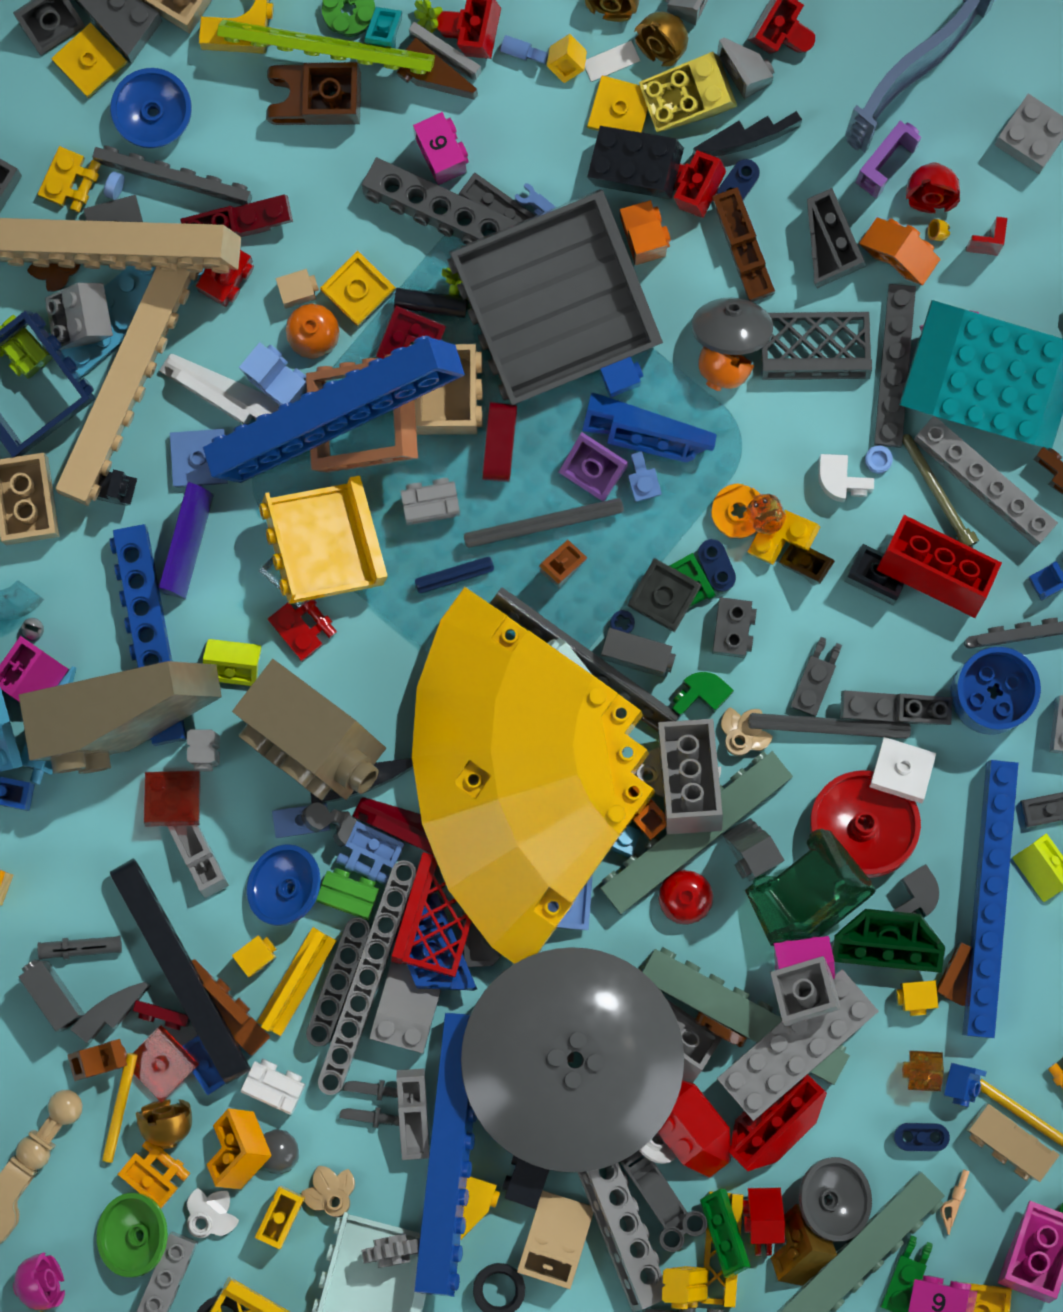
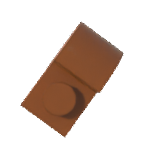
M120 1039L67 1055L74 1081L127 1066L126 1050L121 1045Z

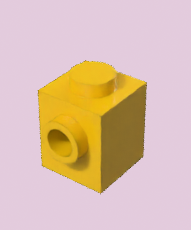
M258 935L234 953L232 957L248 978H251L277 958L273 953L277 949L268 937L262 939Z
M936 980L900 983L901 989H896L897 1005L902 1006L903 1011H910V1016L927 1015L926 1009L938 1008Z

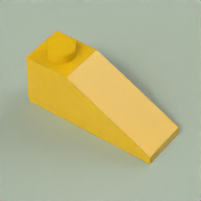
M473 1176L467 1178L466 1189L469 1191V1200L467 1206H464L463 1217L466 1219V1228L464 1234H461V1239L488 1213L490 1206L496 1207L500 1192L495 1190L497 1184Z

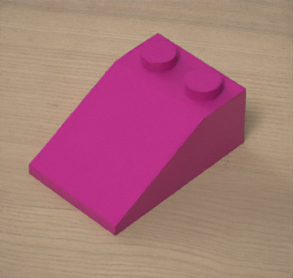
M1029 1201L1006 1255L997 1284L1046 1303H1051L1057 1299L1063 1282V1213Z

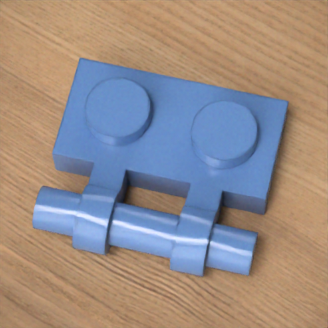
M356 821L346 845H344L353 850L351 856L348 857L340 853L336 863L344 866V870L350 873L354 871L367 877L369 880L386 886L389 876L380 872L384 864L393 868L405 843ZM361 854L375 860L372 868L358 861Z

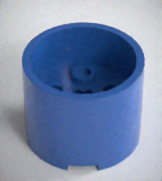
M991 647L979 651L958 669L951 684L950 696L952 697L955 712L963 724L978 733L996 735L1012 730L1032 715L1040 699L1041 684L1036 668L1022 653L1007 647ZM996 686V692L1000 693V695L992 699L990 698L991 693L987 689Z

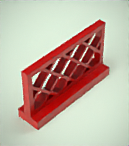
M423 852L391 961L399 964H409L455 978L472 921L467 914L460 918L457 917L451 907L452 904L457 902L456 899L448 901L442 890L446 883L444 882L439 885L434 876L438 866L436 858L432 854ZM433 881L436 887L430 889ZM439 891L445 904L431 911L426 902L427 897ZM424 907H425L426 910L428 911V913H426V914H424V915L422 916V913H423V910H424ZM448 907L454 921L440 927L434 914ZM431 917L437 930L423 936L419 929V923ZM466 919V923L463 928L460 922ZM457 924L462 933L461 939L450 944L443 931ZM416 933H418L420 939L414 942ZM440 933L446 947L433 953L426 940ZM423 942L430 956L422 960L410 958L412 948ZM459 945L457 953L455 954L453 948ZM449 950L454 958L452 970L441 967L435 957ZM432 959L434 964H430L427 962Z

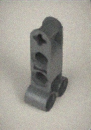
M638 1150L620 1162L664 1227L659 1235L661 1246L669 1252L678 1251L684 1244V1234L699 1236L706 1231L707 1219L697 1210L686 1211L653 1161L644 1157L629 1167L631 1163L643 1156ZM693 1215H697L702 1219V1227L697 1231H692L687 1227V1220ZM675 1231L679 1234L680 1240L676 1246L670 1247L664 1243V1236L667 1232Z

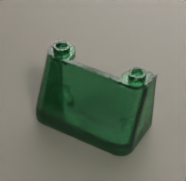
M824 829L813 831L806 842L810 849L806 854L777 877L766 874L760 875L753 880L752 885L745 889L771 946H774V943L821 937L875 893V888L869 877L831 831Z

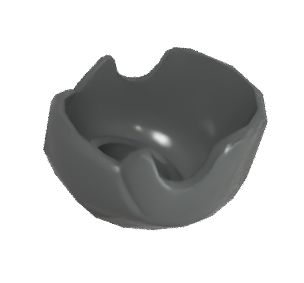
M274 1129L266 1132L264 1138L272 1156L263 1167L270 1173L275 1174L291 1171L299 1159V1149L295 1138L285 1130Z

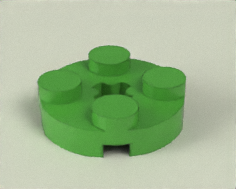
M323 0L322 15L327 27L331 31L346 37L358 36L368 30L375 11L374 0ZM349 3L356 6L353 9V15L349 16L347 12H341L344 4Z

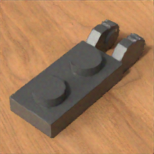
M820 637L813 656L809 658L790 706L814 717L818 713L836 668L835 662L842 647L841 644L836 643L831 651L829 662L819 659L826 645V638Z

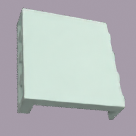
M344 1212L343 1218L337 1217L333 1232L338 1234L335 1245L330 1244L326 1260L331 1263L328 1272H322L319 1288H322L323 1292L321 1300L315 1299L312 1312H422L426 1294L414 1292L418 1254L410 1255L409 1263L378 1268L377 1262L363 1264L361 1252L363 1249L374 1247L373 1240L406 1234L407 1240L420 1239L421 1233L353 1216L347 1212Z

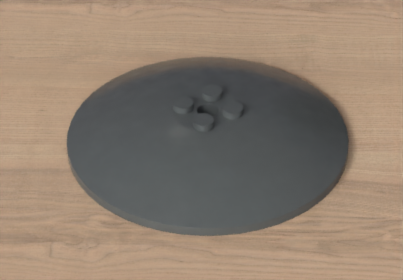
M575 947L557 948L528 956L513 964L494 979L482 993L471 1012L464 1031L461 1069L464 1088L477 1119L489 1135L505 1150L523 1161L544 1169L559 1172H585L605 1168L630 1157L644 1147L662 1128L672 1112L681 1088L684 1071V1050L680 1028L669 1002L660 989L642 971L617 956L599 950ZM571 1052H579L582 1055L583 1062L578 1068H571L567 1063V1057Z

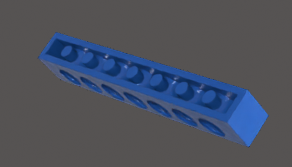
M142 524L113 530L114 538L109 540L112 554H117L119 564L114 565L117 581L122 580L124 591H119L122 607H127L128 617L124 618L127 634L132 633L133 644H129L132 661L137 660L138 668L144 667L146 659L151 655L158 656L159 663L172 661L148 527ZM132 549L138 550V560L132 563L127 562V552ZM135 576H142L144 578V584L139 589H133L130 585L132 578ZM141 602L148 603V613L138 616L135 612L136 606ZM145 629H152L154 631V638L150 642H142L140 639L141 632ZM184 720L149 740L152 741L154 746L187 740Z

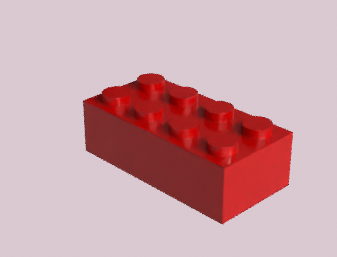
M903 515L877 571L976 618L990 592L1002 562Z

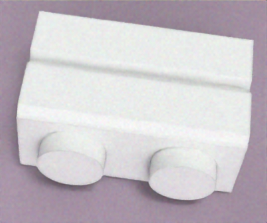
M262 1059L261 1063L254 1061L241 1092L292 1115L306 1086L305 1083L301 1082L302 1076L287 1070L286 1075L276 1071L278 1065Z

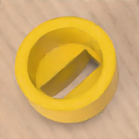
M933 219L928 226V238L934 241H945L950 236V231H948L950 229L949 224L944 220Z

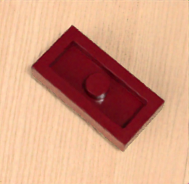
M140 1000L135 1002L133 1011L139 1013L138 1018L154 1022L155 1018L166 1021L164 1026L180 1030L181 1026H189L190 1019L186 1014Z

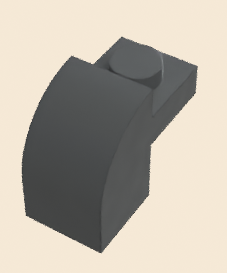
M927 864L901 879L912 899L893 911L917 914L915 910L919 908L925 917L935 909L939 900V886Z

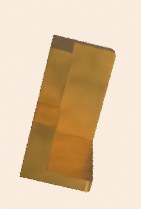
M796 1204L784 1215L787 1243L770 1259L778 1281L802 1286L834 1259L837 1253L832 1241L822 1239L810 1230L803 1219L799 1204Z

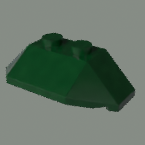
M864 909L834 935L832 953L834 962L942 973L945 946L921 914Z

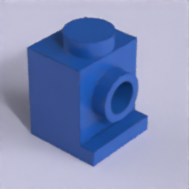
M951 1063L944 1095L953 1097L952 1103L969 1107V1103H975V1098L980 1093V1076L986 1077L987 1071Z

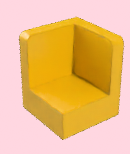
M568 34L549 47L547 67L563 83H566L584 71L587 51L571 34Z

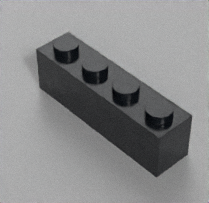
M513 1155L511 1164L515 1166L512 1176L506 1175L501 1191L506 1192L505 1199L536 1209L549 1169L532 1165Z

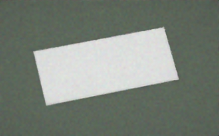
M629 41L586 59L585 69L592 82L601 78L602 75H609L637 63L640 59L632 41Z

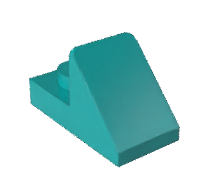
M376 7L364 42L366 44L396 48V35L402 21V11Z

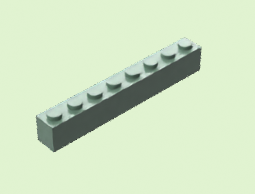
M764 751L751 761L754 764L753 767L746 772L742 768L730 777L733 783L725 789L720 785L723 812L722 831L668 834L661 840L656 836L644 846L647 849L644 854L638 857L635 853L623 863L626 868L619 874L613 871L601 880L604 884L600 888L620 914L625 912L793 777L773 751L768 755Z
M664 947L660 951L654 949L642 971L661 991L719 1021L756 1043L782 1022V1017L772 1013V1006L761 1000L757 1004L747 999L748 993L737 987H734L733 991L723 986L725 981L713 974H710L709 977L700 974L701 968L688 960H686L685 964L675 960L677 954ZM840 1045L812 1069L810 1073L835 1085L850 1055L844 1053L846 1047Z
M918 1171L867 1222L860 1233L849 1239L836 1252L837 1256L804 1284L777 1312H829L830 1310L836 1312L845 1302L842 1298L849 1291L855 1293L865 1282L862 1278L869 1271L875 1273L884 1264L882 1258L889 1251L894 1254L904 1244L901 1239L908 1232L914 1234L924 1224L921 1219L927 1213L933 1215L944 1204L941 1200L945 1195L921 1171Z

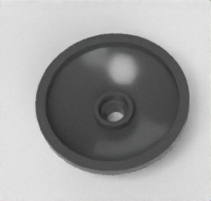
M733 297L720 298L706 303L695 312L692 319V332L700 344L712 351L727 355H743L755 352L768 344L773 335V321L762 307L752 301Z
M840 1157L825 1158L814 1163L805 1173L799 1189V1206L803 1219L813 1233L828 1241H845L858 1235L866 1226L872 1210L871 1188L862 1170L853 1162Z

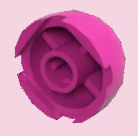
M46 1253L36 1254L24 1260L18 1266L14 1277L13 1291L24 1305L34 1310H47L58 1307L62 1304L65 1296V1290L60 1291L59 1281H64L60 1265L52 1255L45 1256Z

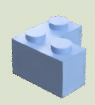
M259 342L239 366L250 383L279 405L294 403L300 400L301 395L307 393L306 375L297 368L294 371L286 366L288 362L272 345L265 347Z

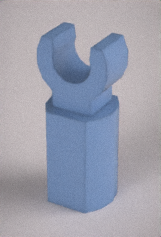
M507 35L503 39L501 52L526 61L529 58L546 64L547 52L532 48V44Z

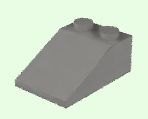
M392 962L369 1039L424 1053L441 989L417 988L407 964Z

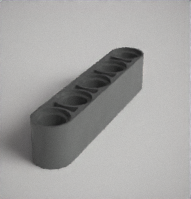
M352 918L345 926L307 1028V1040L314 1046L327 1045L335 1032L371 930L369 923L362 918ZM357 922L363 923L366 928L365 934L361 938H355L351 934V927ZM347 948L353 949L356 953V959L351 964H345L341 959V953ZM337 974H342L346 978V986L341 990L334 989L331 983L332 978ZM327 1000L334 1001L337 1006L336 1012L332 1016H326L322 1012V1005ZM317 1026H322L327 1031V1037L322 1042L315 1041L312 1036V1031Z

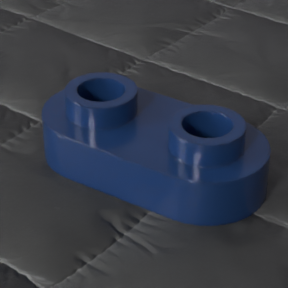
M749 159L738 161L720 185L717 194L738 187L744 201L759 179L760 170L758 165ZM748 168L751 171V175H742V169Z
M708 539L704 541L698 549V558L704 573L715 591H729L735 584L736 574L726 550L718 540ZM709 548H714L717 551L715 557L707 555ZM725 573L728 579L725 582H720L717 579V575Z
M903 1123L895 1129L893 1135L895 1144L905 1151H941L947 1147L950 1141V1135L946 1127L937 1123ZM906 1131L912 1134V1139L909 1142H905L902 1139V1135ZM933 1132H937L940 1135L939 1141L935 1143L930 1140V1135Z

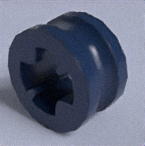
M620 610L613 614L610 625L612 629L631 633L634 629L635 620L630 612ZM622 616L624 619L629 618L631 623L627 624L629 628L623 630L622 627H616L615 622H618L616 618Z

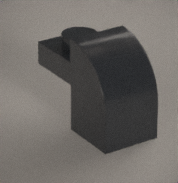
M114 469L106 477L102 475L98 484L101 486V490L97 500L130 506L137 478L127 476L124 472Z

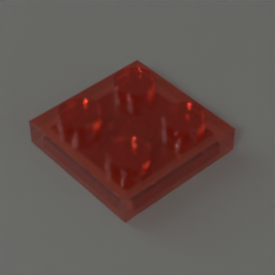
M200 771L145 772V827L200 825Z

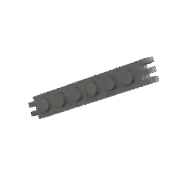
M1056 617L1041 620L1042 625L1031 626V622L1014 624L1015 629L1004 630V626L988 628V633L969 636L964 641V646L972 649L1063 635V621L1058 622Z

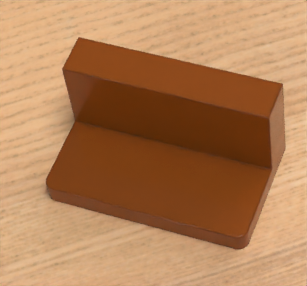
M962 942L957 944L936 988L937 994L961 1006H965L971 947Z

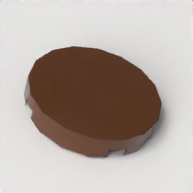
M700 1011L695 1018L697 1024L709 1028L715 1035L734 1045L736 1044L740 1048L744 1046L747 1040L742 1034Z

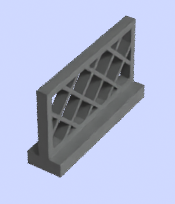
M869 312L768 313L772 321H779L784 328L776 336L773 334L771 341L762 348V380L870 379L872 359ZM798 320H805L812 326L803 336L792 327ZM825 320H832L839 326L830 336L819 327ZM851 320L864 321V329L857 335L846 326ZM788 330L799 339L791 348H788L779 340ZM814 330L826 339L817 348L806 340ZM841 330L852 338L844 348L833 339ZM857 342L864 349L865 358H854L847 351ZM774 343L785 351L780 358L768 359V349ZM801 343L812 351L807 358H799L793 353ZM828 343L839 351L834 358H826L820 352Z

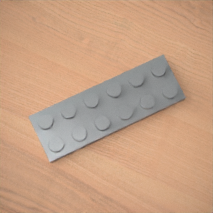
M843 969L833 979L839 998L840 1010L785 1026L783 1021L780 1022L716 1078L753 1121L879 1012Z

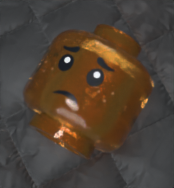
M757 495L747 506V515L751 525L758 533L774 534L785 523V511L780 500L775 495Z

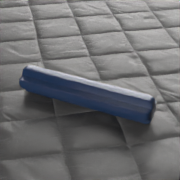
M487 556L415 579L416 589L418 593L422 594L493 572L494 565L491 557Z

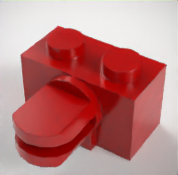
M466 0L465 9H461L460 12L442 11L437 17V29L445 38L458 39L457 45L465 56L491 59L502 8L496 0Z
M770 0L747 40L769 54L777 52L782 43L797 53H803L814 46L815 34L797 20L804 4L798 0Z
M696 150L690 164L686 163L684 165L680 163L674 190H677L674 199L680 210L704 218L713 200L712 196L716 194L726 173L721 159Z
M240 250L238 270L229 269V273H216L212 269H204V273L196 284L198 292L224 307L228 305L229 301L233 303L239 295L240 288L238 286L243 278L247 280L254 269L252 257Z
M781 1187L748 1188V1199L743 1200L742 1210L744 1232L750 1233L751 1244H754L755 1256H761V1244H765L766 1256H772V1244L785 1243V1219Z

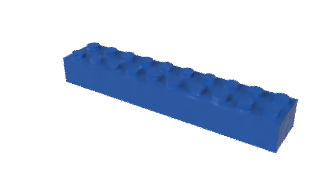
M430 336L419 337L414 340V344L408 347L397 348L391 351V355L384 359L372 360L368 363L367 367L361 370H352L346 373L345 378L339 381L327 382L322 386V389L316 392H307L301 395L300 400L294 403L282 404L278 407L277 411L271 414H262L256 417V421L251 424L237 426L233 429L234 432L213 438L212 443L203 447L211 476L213 478L242 483L465 376L456 345L430 338Z

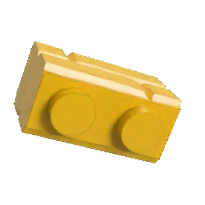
M280 1185L255 1238L277 1249H281L306 1197Z
M691 1266L666 1268L663 1270V1284L665 1286L662 1287V1301L671 1303V1308L675 1309L697 1308L698 1302H704L708 1299V1286H706V1283H708L709 1270L704 1267Z

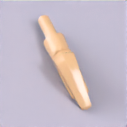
M964 1169L958 1186H954L952 1199L944 1202L940 1208L948 1235H950L960 1203L967 1190L964 1187L970 1171ZM946 1207L951 1208V1216L948 1219L945 1216Z

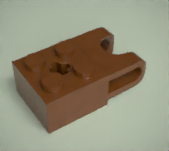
M357 62L273 65L268 68L267 78L274 86L290 90L289 97L284 102L270 104L267 107L266 120L273 125L360 124L361 71Z

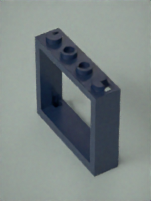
M24 311L0 330V347L29 325L78 391L81 398L23 443L0 413V441L12 457L26 454L96 400L92 394L94 391L92 385L87 379L80 378L76 372L78 370L77 365L69 356L65 357L60 350L62 348L61 343L53 334L49 335L44 329L46 323L37 312L33 314V312Z

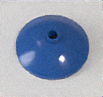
M144 68L134 71L118 84L112 95L111 117L121 136L136 146L143 148L166 146L177 140L190 122L192 103L189 92L183 82L169 71L159 68ZM157 109L158 114L151 117L149 116V111Z
M290 844L276 846L264 853L253 866L247 883V898L253 913L263 922L274 926L290 925L303 918L314 905L320 890V870L316 860L305 849Z

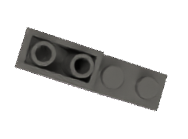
M844 690L841 691L840 718L909 724L951 725L952 697Z

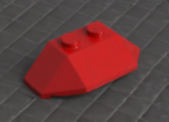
M807 1074L754 1121L744 1111L735 1120L729 1153L747 1171L778 1162L817 1123L827 1094L826 1091Z
M682 1080L678 1098L672 1112L657 1133L684 1166L710 1178L731 1162V1154L729 1153L730 1127L694 1083Z

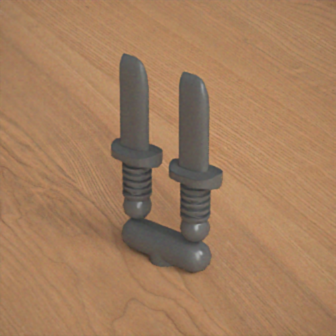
M379 1080V1084L348 1081L344 1084L343 1088L344 1091L377 1095V1100L382 1101L383 1095L387 1097L392 1096V1098L398 1097L397 1087L384 1086L385 1080ZM375 1107V1112L346 1108L341 1110L339 1118L373 1123L372 1128H378L379 1123L399 1126V1115L380 1114L381 1108Z

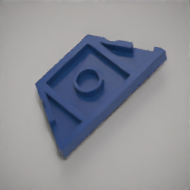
M437 893L430 896L428 905L431 911L442 905ZM424 907L422 916H423L424 914L428 913V911L426 910L425 907ZM444 909L434 914L440 927L449 923ZM431 917L419 923V929L423 936L437 930ZM452 927L443 931L450 944L457 941ZM416 933L414 942L420 939L418 933ZM440 933L426 940L433 953L446 947ZM423 942L413 947L410 953V958L417 960L430 956ZM459 945L453 948L455 954L457 953ZM449 950L435 957L441 967L452 970L454 958ZM463 953L455 978L407 964L413 981L419 989L477 990ZM432 959L427 962L430 964H434Z

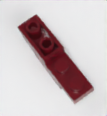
M285 194L237 207L227 206L180 219L181 224L225 225L240 237L270 231L272 227L293 222L289 199Z

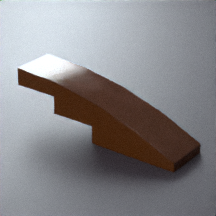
M738 187L712 196L748 300L754 302L775 294V289L766 269V262L756 239L757 235Z

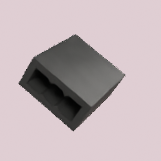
M609 628L601 659L663 678L665 671L671 673L676 654L671 653L673 646Z
M33 960L22 968L24 973L18 976L55 1031L66 1030L85 1014L49 961Z

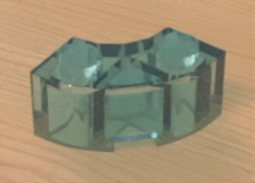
M17 580L11 587L0 590V621L24 617L35 610L44 599Z

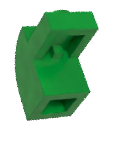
M697 672L683 680V684L690 690L686 692L683 689L672 700L675 704L672 710L679 714L680 717L699 698L715 712L731 696L734 690L713 673Z

